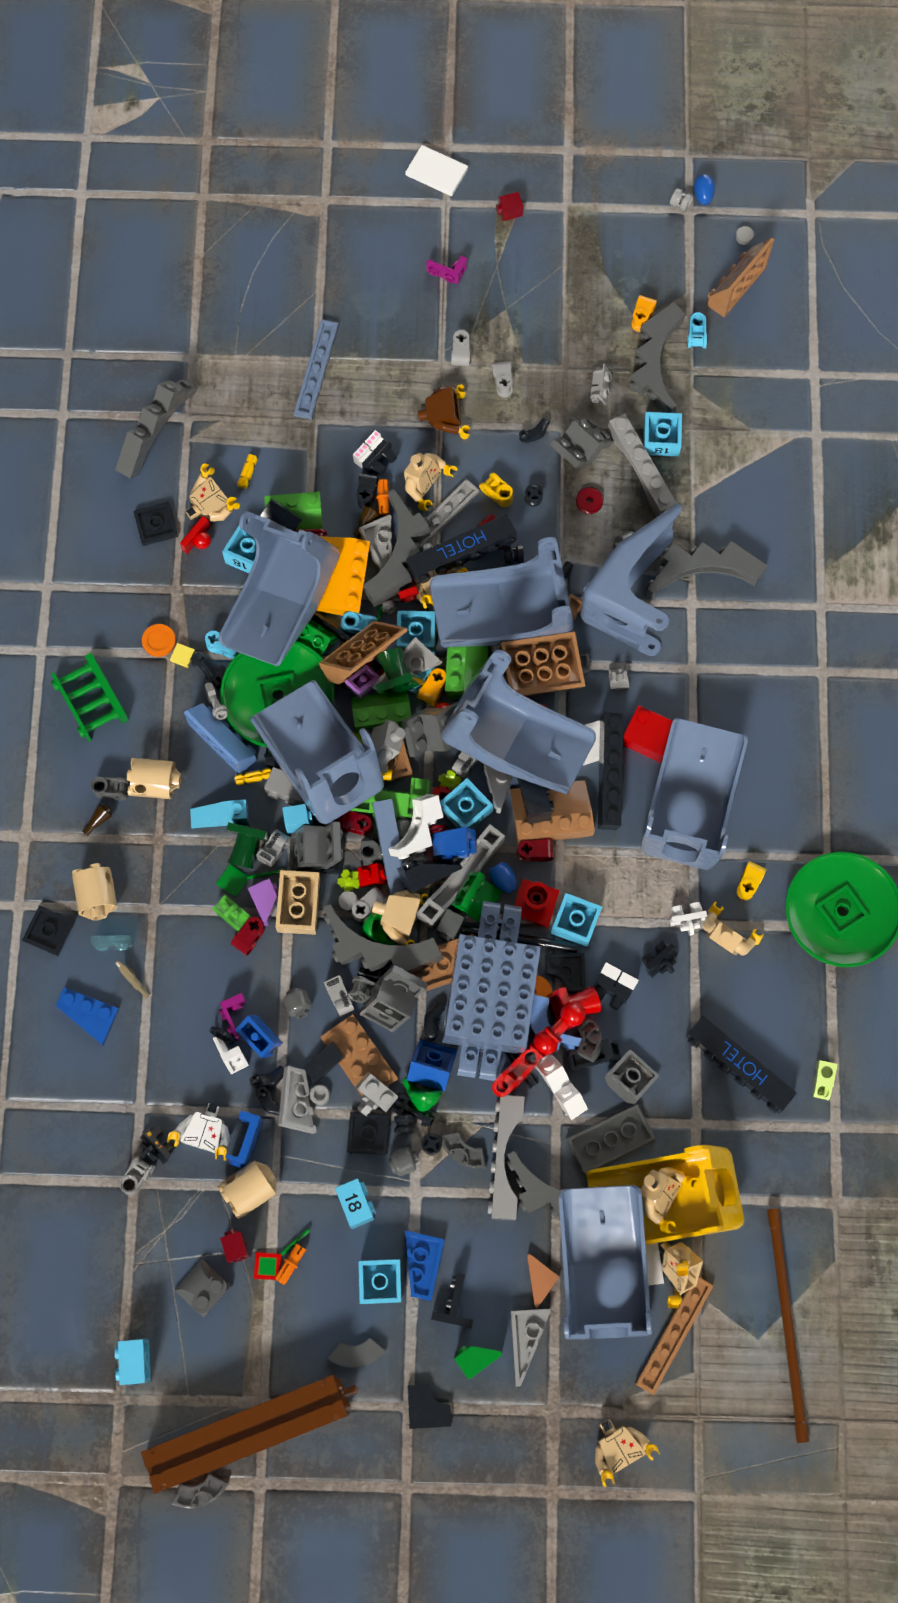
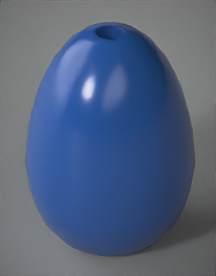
M700 175L695 179L694 193L700 204L708 205L713 199L715 184L710 175Z
M500 862L490 869V878L500 890L511 893L516 889V877L508 864Z

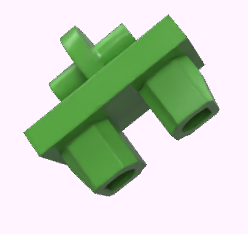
M226 895L212 908L215 913L236 931H240L246 921L251 918L248 913Z

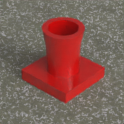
M523 879L514 905L522 907L521 920L548 928L560 890L548 887L541 882ZM536 898V899H539L540 901L535 902L533 899Z
M592 986L571 996H568L566 987L557 989L547 995L550 998L549 1003L556 1022L561 1018V1008L569 1001H576L582 1004L586 1015L601 1011L599 996Z

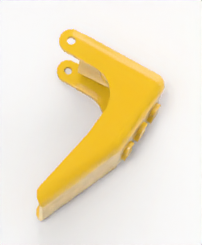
M711 1145L684 1148V1153L592 1169L586 1174L588 1187L636 1185L640 1190L644 1185V1178L650 1174L651 1170L658 1172L665 1167H672L685 1173V1176L690 1175L699 1179V1182L695 1180L691 1182V1186L696 1188L695 1190L686 1187L684 1182H681L682 1185L663 1220L673 1221L676 1224V1227L668 1225V1230L672 1233L662 1232L660 1224H655L643 1213L645 1245L736 1230L744 1223V1214L732 1155L724 1147Z

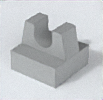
M627 669L608 671L610 690L629 689Z

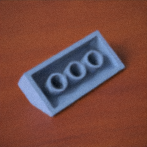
M202 703L186 710L184 715L188 725L238 774H243L257 761L255 750L249 744L245 746L241 742L243 740L237 732L232 733L228 729L230 726L224 719L218 720L214 718L212 707L209 706L207 708Z

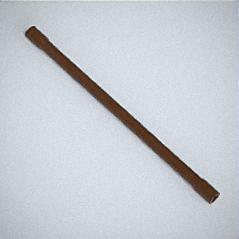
M779 1208L767 1209L794 1408L797 1443L809 1442V1434L805 1420L781 1234Z

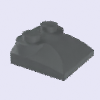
M629 1049L606 1074L605 1080L607 1085L625 1102L635 1104L657 1080L659 1075Z
M201 1259L174 1291L205 1318L230 1290L232 1285L206 1261Z

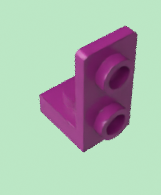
M460 256L458 262H454L452 269L429 259L426 262L427 272L433 276L444 278L449 283L459 284L467 269V258Z
M242 993L220 1002L222 1008L219 1009L222 1019H227L230 1025L226 1027L228 1033L235 1037L237 1041L241 1039L235 1030L236 1027L229 1011H238L246 1004Z

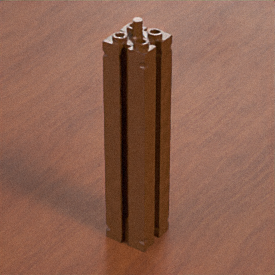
M331 1375L142 1451L141 1455L148 1470L154 1494L347 1417L349 1415L348 1411L351 1410L347 1397L358 1393L356 1385L344 1389L340 1377L336 1378L335 1375Z

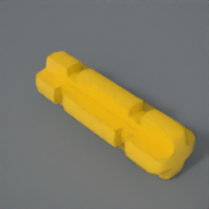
M252 454L247 456V462L244 464L240 475L241 478H239L237 483L239 488L247 489L248 481H250L254 466L257 463V456Z
M264 768L263 771H250L244 775L242 773L236 774L235 782L239 786L243 785L244 782L248 784L262 781L263 778L267 780L271 769Z

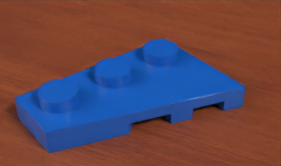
M63 988L56 1004L62 1012L104 1046L119 1011L118 1008L67 988Z
M405 1231L411 1297L431 1301L445 1239Z

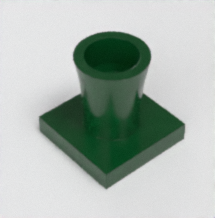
M403 648L389 649L377 655L388 680L376 685L378 693L391 697L424 684L421 676L411 672L407 673Z
M228 822L226 830L237 834L227 863L253 869L258 839L268 841L271 834L266 831Z

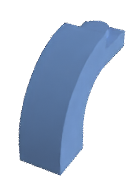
M534 995L529 1026L534 1036L539 1031L544 1030L545 1027H551L547 1020V1008L550 998ZM562 1034L560 1036L562 1041L558 1043L556 1051L559 1050L560 1044H563V1048L575 1050V1047L579 1048L581 1038Z

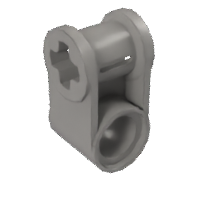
M458 330L453 336L451 366H469V334L465 330Z
M511 362L492 363L497 394L502 398H507L513 393Z
M377 887L371 889L352 906V916L355 921L364 922L365 918L372 913L375 901L387 903V899ZM357 909H364V914H357Z
M137 1155L120 1181L121 1190L128 1196L136 1195L145 1181L151 1176L155 1165H149L141 1159V1156ZM134 1181L135 1187L127 1191L125 1189L126 1183Z

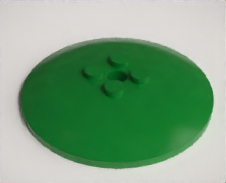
M297 641L279 666L239 653L226 669L221 684V704L226 706L228 710L226 718L232 728L247 741L268 748L250 721V717L279 701L273 698L275 692H282L284 698L311 680L317 682L333 705L335 697L334 683L328 682L319 665V662L323 660L321 656L310 647Z
M834 852L821 855L805 864L790 883L785 900V914L788 927L800 947L820 962L836 967H858L868 964L882 956L898 937V888L891 876L880 865L867 857L849 852ZM837 908H846L847 915L840 916L837 912Z

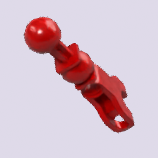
M569 1001L563 1005L560 1012L561 1018L552 1028L547 1026L544 1030L539 1031L535 1035L533 1043L529 1046L530 1048L525 1050L493 1082L492 1090L495 1095L505 1097L515 1091L543 1058L556 1051L558 1043L562 1041L560 1036L569 1026H579L583 1023L586 1012L582 1004L576 1001ZM529 1052L535 1053V1055H536V1061H535V1062L529 1061V1059H528V1053H529Z

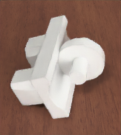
M700 902L689 904L690 914L683 913L682 905L673 906L669 921L670 926L682 925L680 926L681 932L688 931L689 936L694 935V929L700 928V923L693 922L704 921L705 917H707V913L703 911Z

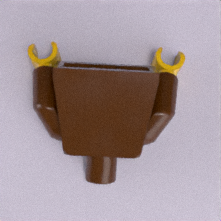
M460 384L456 389L454 387H438L431 396L425 399L426 409L418 411L419 420H428L437 430L456 435L459 433L462 439H467L469 434L463 431H469L470 427L464 425L459 428L461 425L459 399H463L466 395V392H460L464 391V386Z

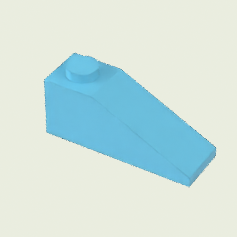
M246 800L224 801L190 809L191 828L227 826L228 822L238 825L249 824Z

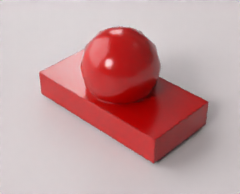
M201 517L180 542L184 553L188 554L194 546L201 550L210 546L211 537L207 533L210 528L208 519Z

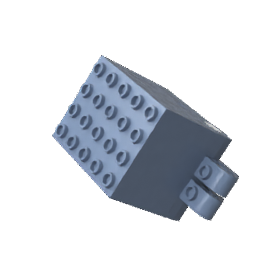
M483 901L478 936L460 934L457 942L442 1043L461 1046L458 1076L475 1078L480 1052L482 1057L479 1079L495 1081L498 1078L501 1052L521 1055L527 1048L541 947L517 943L522 907L504 904L502 919H499L501 904ZM501 926L499 940H496L497 927Z

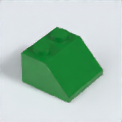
M464 1345L455 1352L457 1356L454 1360L467 1379L470 1380L503 1354L501 1351L474 1346L467 1348Z

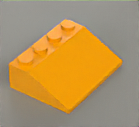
M319 536L337 547L340 556L316 611L344 616L347 612L359 613L370 541L355 538Z

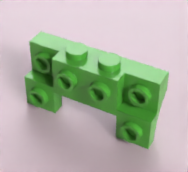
M411 777L410 792L382 789L379 793L350 811L372 813V816H374L372 802L392 799L396 819L400 817L412 818V799L429 794L431 780Z

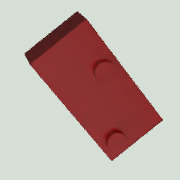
M638 705L623 735V746L662 763L673 721Z

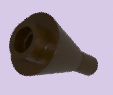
M371 505L363 507L359 525L353 533L357 538L361 536L358 531L360 527L374 522L379 517L378 510Z
M98 804L90 819V823L82 832L89 836L96 827L113 817L110 814L112 810L105 804L102 806Z

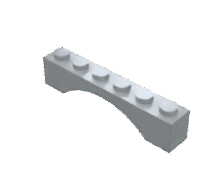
M626 414L610 420L607 431L614 444L624 453L634 468L644 488L649 505L656 517H658L677 503Z
M489 824L476 841L477 853L470 854V857L462 860L460 865H462L463 869L449 876L442 886L417 912V918L433 930L444 916L446 910L452 906L451 904L470 871L480 872L504 843L505 835Z
M507 1095L500 1097V1100H496L495 1112H499V1118L494 1120V1132H497V1140H493L492 1152H496V1159L491 1161V1173H494V1181H490L489 1193H493V1200L488 1202V1214H491V1219L516 1220L518 1199L513 1193L506 1177L504 1155L509 1136L523 1119L525 1097Z

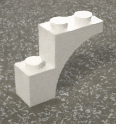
M426 794L412 799L413 817L411 825L401 841L388 848L390 856L405 859L410 857L411 853H421L426 851L427 847L432 846L428 825L435 824L436 820L443 818L438 795Z
M535 1053L529 1056L531 1062L536 1061ZM552 1054L543 1058L536 1069L548 1084L563 1111L572 1120L588 1108L580 1092L570 1082L563 1066Z

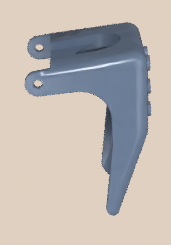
M680 504L674 505L618 543L612 553L610 552L607 555L604 564L597 569L593 579L586 584L583 590L584 594L580 611L581 619L592 627L648 656L657 655L661 649L660 642L647 634L648 627L656 631H662L667 628L669 618L662 611L638 599L632 593L631 588L673 542L672 527L674 520L682 511ZM661 619L662 623L658 624L656 620ZM652 644L654 649H650L648 646Z
M245 511L240 517L239 526L255 539L256 556L247 580L219 634V642L228 649L279 666L318 609L339 560L340 553L337 547L312 532L299 530L297 533L270 519Z
M548 537L538 541L537 556L525 563L487 570L437 575L430 581L431 597L442 647L500 645L501 642L568 633L574 629L557 539L555 537Z
M495 650L466 687L442 730L441 736L443 741L499 772L568 794L595 743V731L513 690L506 683L503 676L512 658L505 651Z
M311 680L250 717V721L282 771L320 823H331L383 789L384 780L371 737L364 728L359 730L363 747L316 681Z
M680 718L673 720L641 841V850L645 854L704 870L712 869L725 852L729 835L725 834L748 744V737L746 735Z
M636 1185L562 1190L559 1193V1211L566 1298V1316L564 1317L565 1339L584 1340L652 1335L643 1206L640 1188Z

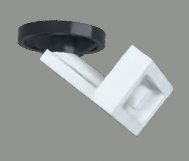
M211 1026L209 1032L215 1036L213 1040L230 1074L232 1075L249 1066L239 1046L228 1051L225 1043L234 1044L236 1039L228 1032Z

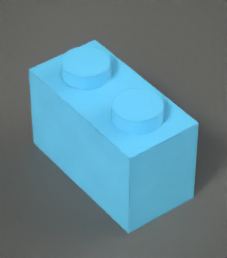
M306 804L283 807L284 822L288 836L303 825L314 826L311 810H307Z

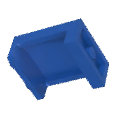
M241 1110L239 1119L242 1123L249 1126L239 1156L226 1154L225 1157L231 1166L239 1169L250 1163L264 1122L260 1116Z

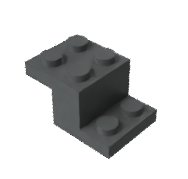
M586 418L573 420L563 436L553 439L550 446L575 468L590 466L601 450L610 447L614 441L610 438L609 433L597 427V423L594 420Z
M458 702L444 709L425 708L402 720L410 757H417L428 750L445 752L452 748V746L443 741L441 733Z
M332 822L326 827L303 825L290 834V870L301 871L304 868L327 870L340 862L343 857V849L341 848L343 832L340 829V822Z
M394 965L377 980L370 1000L361 1007L359 1014L394 1032L411 1017L416 1000L426 991L428 983L408 973L403 968Z

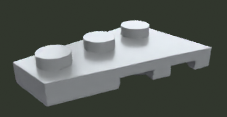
M291 1066L284 1067L278 1126L314 1134L317 1133L316 1125H313V1108L309 1104L308 1095L310 1092L306 1071Z

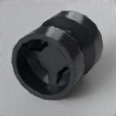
M504 545L505 564H511L515 561L517 563H524L523 545H517L516 547Z

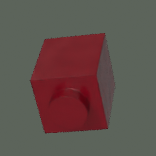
M519 192L498 197L496 211L498 215H501L503 221L523 216L524 206Z

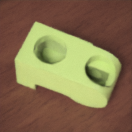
M818 1060L816 1061L812 1096L829 1100L832 1087L834 1086L837 1064Z

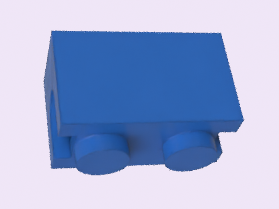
M462 827L432 834L433 856H440L441 861H452L455 857L468 858L470 854L477 853L476 831L473 829Z
M248 1015L235 1029L261 1058L271 1057L274 1054L272 1050L283 1044L257 1015Z

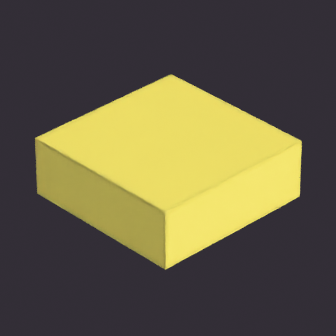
M177 643L170 661L188 668L191 663L190 658L195 654V649Z

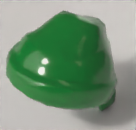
M374 912L368 915L360 928L364 938L375 943L395 945L393 941L386 939L387 933L381 925L382 915Z
M407 1077L402 1080L410 1100L418 1111H429L442 1096L441 1090L416 1088L413 1082L407 1080Z

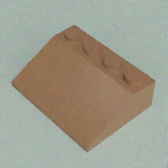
M770 238L751 247L748 252H744L739 259V263L737 265L734 264L730 268L728 276H723L718 284L719 286L711 290L708 295L709 301L707 306L725 317L766 269L775 239Z
M377 621L370 623L319 662L328 682L335 684L345 682L347 677L352 673L358 672L365 663L372 661L374 656L385 651L391 643L407 632V628Z
M575 632L500 643L498 650L505 651L512 658L504 672L506 683L519 694L528 696L585 687Z
M585 780L574 781L568 794L549 789L550 795L548 799L553 801L554 805L552 818L549 821L533 824L528 823L520 788L510 789L517 845L525 840L549 838L556 841L594 835L593 814Z

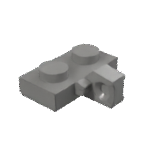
M369 1072L356 1085V1088L364 1094L361 1098L363 1101L357 1109L365 1116L372 1109L378 1108V1106L387 1112L399 1097Z

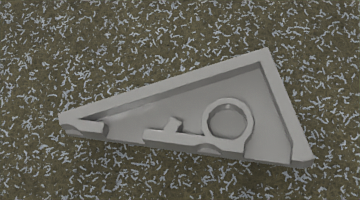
M387 515L358 529L362 539L370 541L369 553L379 571L386 565L392 555L391 515Z
M416 637L403 651L407 673L411 672L417 675L442 663ZM385 672L372 686L374 690L377 691L376 685L388 681Z
M484 764V773L487 777L489 791L493 796V805L496 813H500L513 776L499 772Z
M551 1309L511 1311L516 1386L522 1385Z

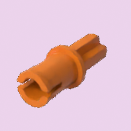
M380 479L378 481V496H376V499L378 500L379 516H385V513L390 515L389 483L387 479Z
M295 1244L288 1258L283 1260L284 1264L275 1277L279 1283L285 1285L293 1271L298 1269L297 1265L307 1251L305 1248L302 1247L300 1249L301 1246Z

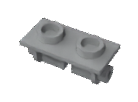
M603 364V369L598 367L593 372L592 384L598 386H592L590 395L593 403H598L602 400L604 405L607 404V398L610 396L609 382L612 380L611 371L608 370L605 364Z

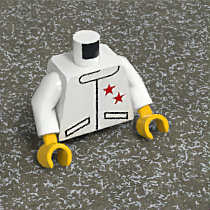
M208 1103L205 1114L195 1112L194 1115H189L174 1131L168 1134L167 1142L174 1139L176 1140L174 1146H178L180 1140L184 1144L215 1153V1159H217L218 1155H224L225 1161L227 1160L225 1157L231 1139L228 1127L224 1124V1121L216 1118L220 1107Z

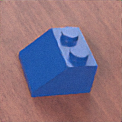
M419 1039L407 1080L435 1090L445 1091L458 1050Z

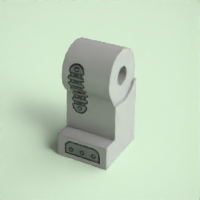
M461 752L452 770L456 775L466 779L478 760Z
M276 829L264 847L256 854L257 860L273 868L284 852L290 837Z
M340 975L324 982V986L339 1016L354 1010Z

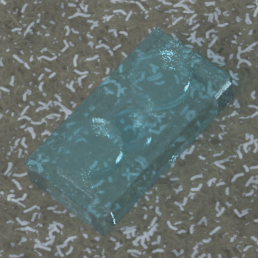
M131 935L91 936V944L93 947H96V950H108V947H116L117 950H127L128 947H133V938Z

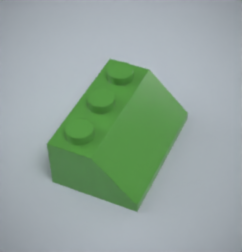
M320 492L264 496L265 507L272 498L303 518L296 530L323 529Z
M489 646L447 647L445 692L449 699L461 698L468 684L488 660Z
M407 690L391 697L383 694L366 695L362 699L351 697L355 732L357 734L360 733L359 730L362 728L373 730L374 727L384 724L386 720L396 722L400 728H403L402 720L411 716Z

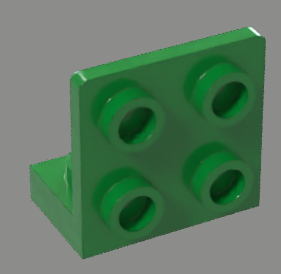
M310 619L296 641L310 647L322 658L328 645L336 643L338 637L313 619Z
M470 871L451 905L479 923L483 901L496 903L502 892L484 880L485 875L481 872Z

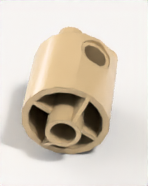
M143 758L131 759L132 770L127 772V781H130L128 796L172 799L174 789H180L181 773L176 769L174 761Z
M95 863L89 865L88 869L72 871L77 909L80 916L91 920H102L107 917L108 913L117 909L110 867H101V864Z
M253 1160L222 1181L218 1188L226 1203L230 1204L233 1213L239 1219L276 1195L277 1179L269 1166Z

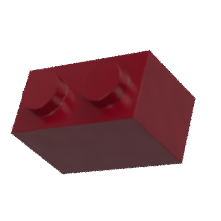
M233 1229L225 1232L224 1237L220 1238L228 1263L233 1264L251 1257L244 1233Z

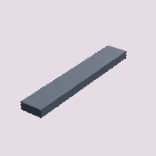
M323 319L320 321L294 411L295 417L312 420L339 327L337 322Z
M392 799L372 802L389 894L393 895L395 892L405 890L397 868L403 866L404 860L390 856L388 848L396 845L400 839Z

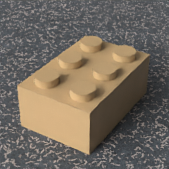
M280 870L275 927L278 933L316 935L321 880L319 872Z

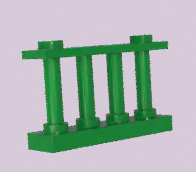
M92 653L85 655L87 662L84 663L83 667L60 679L57 678L54 672L51 673L54 679L51 681L56 691L60 690L79 724L77 730L82 738L86 737L88 742L91 741L88 732L114 718L115 720L119 718L122 724L129 721ZM87 672L94 673L96 676L93 679L94 681L69 694L65 693L63 685ZM102 687L105 692L101 694L102 697L77 710L74 709L70 701L95 688L99 689ZM105 703H111L113 707L110 710L111 712L85 726L79 718L80 716Z

